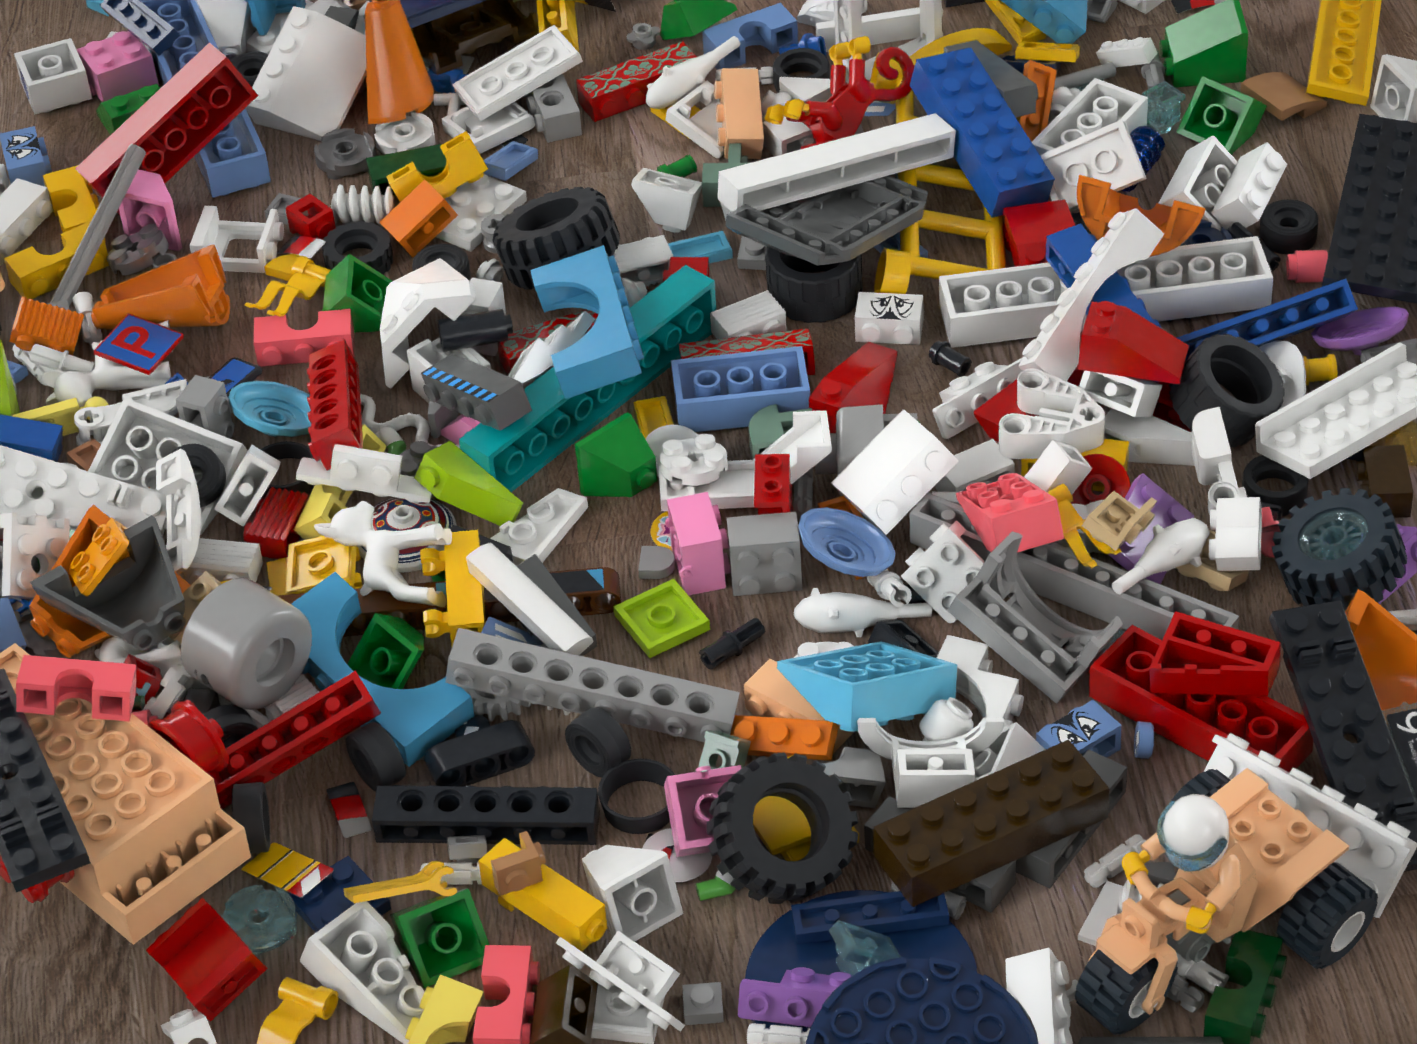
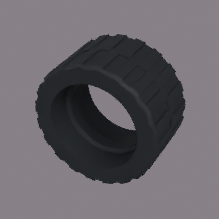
M767 247L765 252L767 290L772 294V297H775L779 305L781 304L782 309L784 308L787 317L795 321H803L804 323H822L838 319L856 307L858 293L863 292L862 254L850 261L817 266L801 258L789 256ZM808 271H825L821 273H804Z
M1216 334L1203 340L1186 360L1180 385L1173 383L1169 385L1172 406L1179 415V419L1191 432L1193 420L1199 412L1220 407L1230 448L1237 447L1238 445L1242 446L1256 435V422L1278 411L1282 406L1283 397L1285 396L1282 377L1279 375L1276 365L1269 359V356L1253 343L1229 334ZM1219 384L1228 389L1234 397L1225 392Z

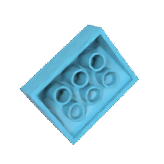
M882 641L777 661V669L825 720L839 724L840 729L844 731H858L857 720L859 718H876L879 726L888 725V720L893 719L912 720L916 714H926L936 700H948L950 697L956 698L957 664Z

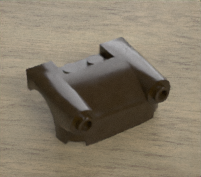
M485 0L411 28L425 66L431 69L437 76L463 66L461 54H472L477 51V48L486 44H497L503 38L516 45L539 34L536 13L531 12L528 17L524 16L513 0Z

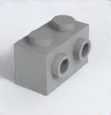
M195 375L176 399L179 418L231 439L234 433V423L231 418L229 398L226 394L224 382Z

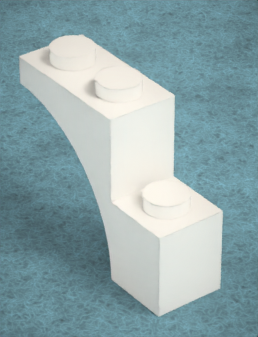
M947 635L937 658L957 664L956 692L974 704L982 718L1002 717L1005 720L1003 728L1013 724V716L1020 715L1024 696L1019 694V679L992 673L993 660L988 659L987 644Z

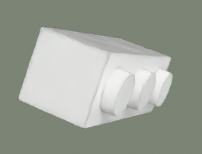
M1138 37L1133 40L1106 41L1101 45L1096 54L1101 64L1112 62L1115 67L1149 64L1157 55V51L1151 37Z

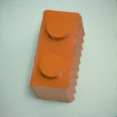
M21 297L9 342L15 343L18 348L25 351H31L35 344H39L60 352L68 350L69 355L73 356L84 314L77 313L76 311L72 312L69 309L65 310L63 307L59 308L45 302L40 303L38 300L34 301L33 299Z

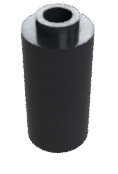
M503 309L459 316L455 321L451 318L437 320L443 352L508 341V334H513L510 314L504 315Z

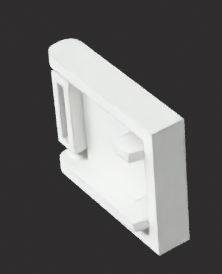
M707 80L667 109L665 120L718 159L724 154V146H718V128H722V123L716 122V106L720 104V99H715L714 85ZM699 101L706 105V107L690 118L691 107Z
M516 102L509 104L482 121H479L468 106L441 118L443 130L452 138L468 130L471 133L469 136L480 154L531 130L535 126L534 117L528 114V111Z

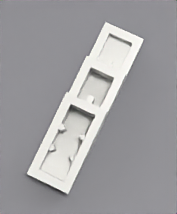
M584 311L567 328L563 324L560 325L545 341L537 338L521 353L508 377L520 381L523 388L527 387L554 366L551 355L568 348L580 340L595 318Z

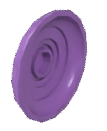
M1400 307L1363 309L1355 311L1345 318L1316 327L1311 335L1320 347L1334 351L1352 350L1355 355H1361V350L1378 347L1379 343L1397 335L1407 324L1409 313L1406 309Z

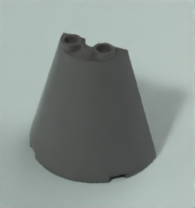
M153 515L123 531L129 540L127 549L130 556L114 564L88 597L81 594L77 586L72 587L68 572L61 565L31 581L30 583L34 591L48 605L133 645L140 651L148 650L151 646L162 642L171 634L178 633L186 623V619L183 617L185 613V600L158 523Z

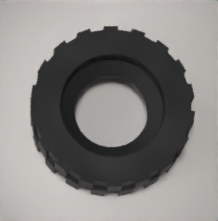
M358 221L348 222L342 226L339 225L336 229L327 233L328 236L323 239L325 241V244L322 246L325 268L330 270L346 257L343 256L344 253L357 248L373 250L367 255L356 258L383 275L391 269V264H393V252L389 233L384 230V227L375 225L373 222Z

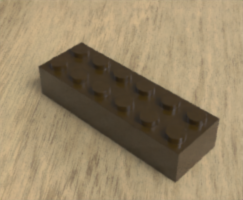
M1068 739L874 826V857L909 904L915 907L1107 819L1109 812V787Z

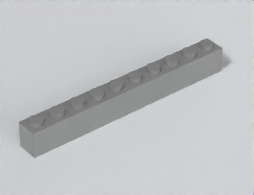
M927 493L909 513L910 543L928 549L933 544L929 537L943 523L949 528L957 520L966 529L960 537L984 561H986L991 553L984 546L961 505ZM1052 542L1017 553L1019 568L1025 580L1036 594L1108 623L1118 616L1123 624L1121 628L1125 630L1134 625L1162 640L1175 611L1238 629L1239 615L1148 579H1142L1119 595L1112 589V583L1128 571L1095 558L1092 559L1095 560L1097 566L1092 569L1083 566L1070 548Z

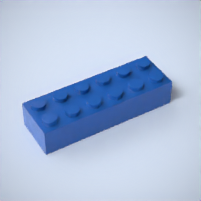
M972 48L916 59L910 87L927 115L936 113L956 130L954 158L991 218L1003 215V208L1048 202L1055 178Z

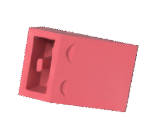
M1017 473L1001 475L998 477V481L989 484L983 482L968 485L965 491L956 493L958 502L984 546L990 552L1012 531L1023 536L1017 553L1064 539L1057 499Z

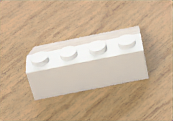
M293 6L252 86L259 96L246 107V110L254 123L322 141L321 137L326 133L340 129L367 75L366 35L319 12Z
M124 397L88 471L158 492L156 490V461L168 456L173 450L182 445L200 444L210 448L223 463L226 472L225 489L248 450L240 442ZM192 468L197 483L201 480L203 472L199 468ZM219 497L213 503L200 508V535H202L218 513L214 508Z

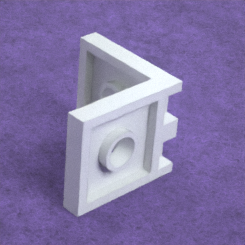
M15 512L0 514V539H3L2 597L34 599L37 593L30 582L51 571L69 542L70 519L52 520L47 519V516L40 515L20 516ZM33 556H36L40 561V571L38 573L31 566Z

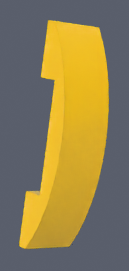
M973 28L954 32L936 39L909 57L915 66L916 59L943 54L944 47L973 40H977L996 55L1012 50V45L996 30Z

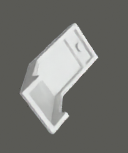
M827 411L793 412V427L760 453L790 454L791 484L832 452ZM755 458L753 460L728 461V469L726 472L724 469L719 472V479L698 486L682 485V479L673 476V482L667 480L661 474L660 464H658L661 511H668L667 499L708 492L711 504L718 505L719 509L754 507Z

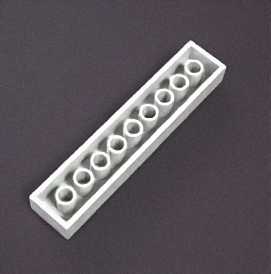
M1258 236L1178 246L1167 253L1149 257L1117 270L1120 276H1124L1127 279L1130 290L1136 298L1142 299L1146 311L1153 320L1156 319L1158 322L1255 310L1271 305L1273 276ZM1049 263L939 276V306L951 348L1038 337L1042 331L1040 329L1041 323L1048 315L1054 313L1059 305L1057 300L1067 287ZM1086 313L1082 322L1081 331H1083L1084 324L1087 318Z

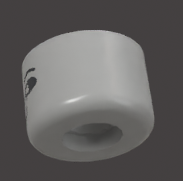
M247 578L232 579L212 590L191 615L181 643L182 664L190 676L236 706L249 710L264 708L284 696L303 672L312 646L311 626L307 617L299 609L253 580Z

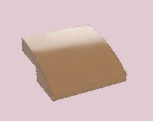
M1283 72L1264 73L1241 82V93L1267 105L1265 110L1281 121L1296 113L1302 118H1306L1327 107V101L1317 95L1306 93L1307 87Z

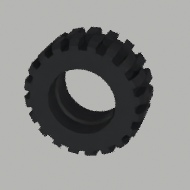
M583 187L565 188L555 193L544 194V196L537 199L534 198L528 201L527 204L515 208L511 214L503 217L502 222L497 224L493 234V243L508 280L517 287L526 290L535 288L530 270L603 245L609 257L615 254L620 241V234L605 196L590 187L585 189Z
M774 753L769 758L762 756L753 760L722 785L717 792L718 798L712 801L709 813L713 818L707 822V835H713L714 841L708 847L711 856L718 854L721 863L716 867L722 876L728 872L734 878L730 883L738 891L744 887L750 890L748 897L757 901L768 897L770 904H781L786 900L794 903L803 900L809 895L812 896L835 881L842 874L841 869L849 865L853 857L852 852L849 850L857 845L858 833L852 831V827L858 823L856 811L850 812L848 804L853 802L849 791L842 793L838 787V784L842 782L835 773L830 777L823 771L826 766L817 760L812 764H807V757L795 753L790 758H787L785 753ZM767 796L781 797L794 803L804 813L811 830V845L808 854L798 861H785L773 856L761 845L753 826L754 808L761 799Z

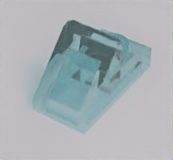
M840 920L829 929L831 936L837 944L835 949L839 956L836 958V963L841 972L853 976L855 973L876 963L901 957L888 936Z

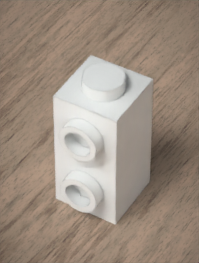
M1052 440L1024 478L1045 492L1063 483L1072 495L1092 470V467L1076 447Z

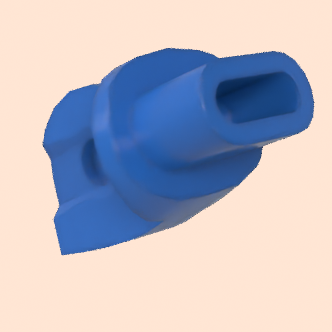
M805 33L799 43L779 48L780 54L791 49L809 48L819 51L825 56L827 55L824 38L822 36L815 37L812 33Z
M457 68L438 76L431 69L428 71L434 90L440 93H456L452 84L469 75L463 74V70Z

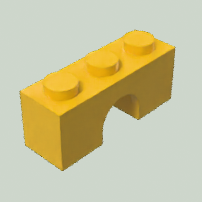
M467 131L440 145L446 157L445 168L440 174L425 176L418 171L414 162H411L386 176L399 202L406 198L424 180L445 199L453 195L457 191L458 186L465 182H476L484 176L483 172L488 170Z
M77 166L43 175L55 216L59 217L62 233L87 222L90 223L99 206L96 193H93L92 187L75 170Z
M89 222L62 233L61 238L64 249L56 254L43 255L31 246L4 258L10 283L22 297L34 299L58 288L90 224ZM104 240L85 276L109 266Z

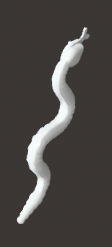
M360 394L361 404L364 406L362 425L365 424L374 434L384 426L392 427L396 431L404 427L414 426L417 428L415 440L428 443L430 434L429 422L420 414L408 413L392 418V420L385 423H377L374 421L376 411L374 400L368 395Z

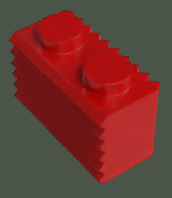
M271 487L265 499L259 500L253 522H247L245 525L244 541L259 544L263 557L275 559L288 557L289 544L299 542L301 537L294 531V527L308 500V494Z

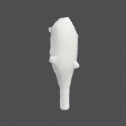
M733 36L713 51L704 55L688 59L670 68L665 66L662 75L654 83L647 85L646 103L650 108L662 109L676 104L704 83L705 78L718 62L741 45L739 39Z
M1196 518L1176 522L1166 528H1162L1158 524L1154 526L1153 540L1147 545L1135 567L1112 583L1114 592L1120 595L1142 579L1159 572L1169 571L1178 566L1189 563L1195 567L1202 565L1200 554L1210 534L1207 524Z
M813 588L811 596L802 599L795 607L794 617L803 627L818 633L854 631L856 637H862L864 629L875 626L876 622L897 620V618L931 617L932 607L928 603L903 604L904 607H896L891 602L876 600L863 595L841 592L820 594L818 588Z

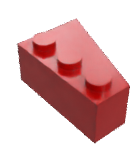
M1175 611L1149 668L1150 693L1268 696L1280 669L1281 642Z

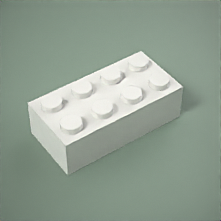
M1094 78L1032 141V144L1039 155L1119 120L1125 121L1133 142L1147 127L1148 97Z

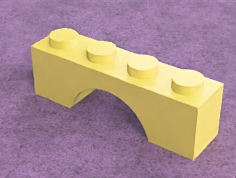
M363 424V449L384 452L387 446ZM324 484L315 485L294 527V531L304 540L323 536L315 530L314 525L331 523L332 518L337 512L347 508L346 503L353 491H345L339 487Z
M440 975L435 987L427 986L419 1006L420 1009H423L420 1019L413 1017L405 1035V1039L409 1040L408 1044L465 1042L475 1021L477 1007H480L484 991Z

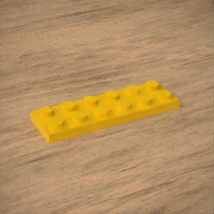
M1320 0L1306 93L1345 101L1349 104L1366 106L1370 92L1382 0Z

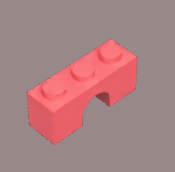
M350 309L318 312L317 323L305 330L290 328L286 315L282 317L266 316L254 318V348L257 363L260 367L308 363L309 354L343 339L355 358L354 328Z
M23 655L16 681V712L54 715L57 705L63 700L81 698L92 704L93 719L130 722L136 696V664Z
M485 945L481 973L485 1000H502L504 1002L493 1007H477L473 1043L529 1044L532 1023H528L529 1016H534L536 992H532V987L540 982V962L533 961L531 946Z

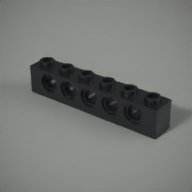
M437 785L377 786L372 825L376 843H447V837L485 835L487 844H498L503 838H506L513 844H521L519 833L527 831L533 843L539 842L540 844L596 845L600 807L597 788L546 786L455 787Z

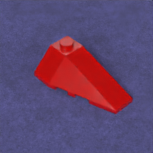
M867 342L823 377L809 397V408H812V411H827L830 433H836V414L840 408L883 404V414H886L898 351Z

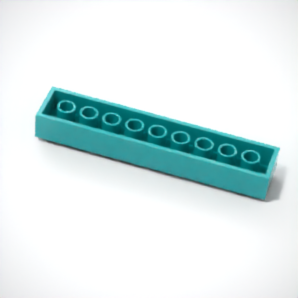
M685 265L630 307L644 359L639 360L641 374L565 399L555 369L552 367L524 389L532 411L501 431L482 423L478 424L459 439L460 449L505 488L513 492L670 368L671 360L680 359L679 344L704 341L712 335L710 313L717 310L715 280Z

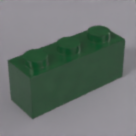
M442 144L366 158L372 193L375 186H379L381 195H384L387 187H391L386 176L411 162H414L418 171L425 176L440 174L446 165V157L440 148Z

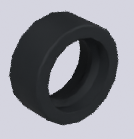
M791 49L780 54L774 61L773 81L778 93L780 92L779 78L793 77L789 75L793 72L809 71L815 73L811 76L796 78L830 79V64L827 57L814 49Z
M1261 455L1255 457L1246 465L1243 472L1242 487L1245 488L1247 497L1248 495L1260 497L1262 502L1282 505V516L1290 514L1289 510L1295 505L1299 508L1304 505V500L1307 498L1309 478ZM1267 478H1278L1288 481L1294 487L1285 491H1270L1263 489L1256 483Z
M262 782L234 784L232 789V818L245 828L250 853L268 852L270 848V816L265 785Z

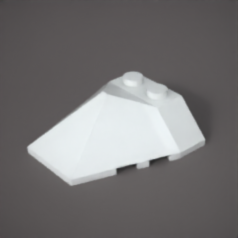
M441 258L391 282L387 286L380 325L385 384L390 389L409 370L407 350L409 349L408 335L426 315L436 307L455 321L476 299L474 284Z

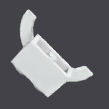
M985 717L975 728L962 736L948 740L925 742L895 737L880 727L876 718H859L857 720L858 733L863 742L873 752L892 760L897 808H916L974 782L973 756L984 751L996 741L1002 733L1005 723L1002 717Z

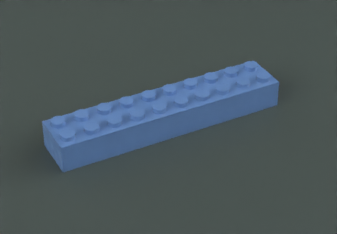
M140 0L180 34V37L174 41L173 45L160 56L147 47L152 55L163 85L209 42L218 49L195 0ZM246 108L194 156L212 198L271 182L266 152Z

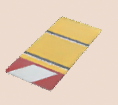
M275 842L270 844L268 852H261L241 869L298 897L306 895L334 871L329 866Z

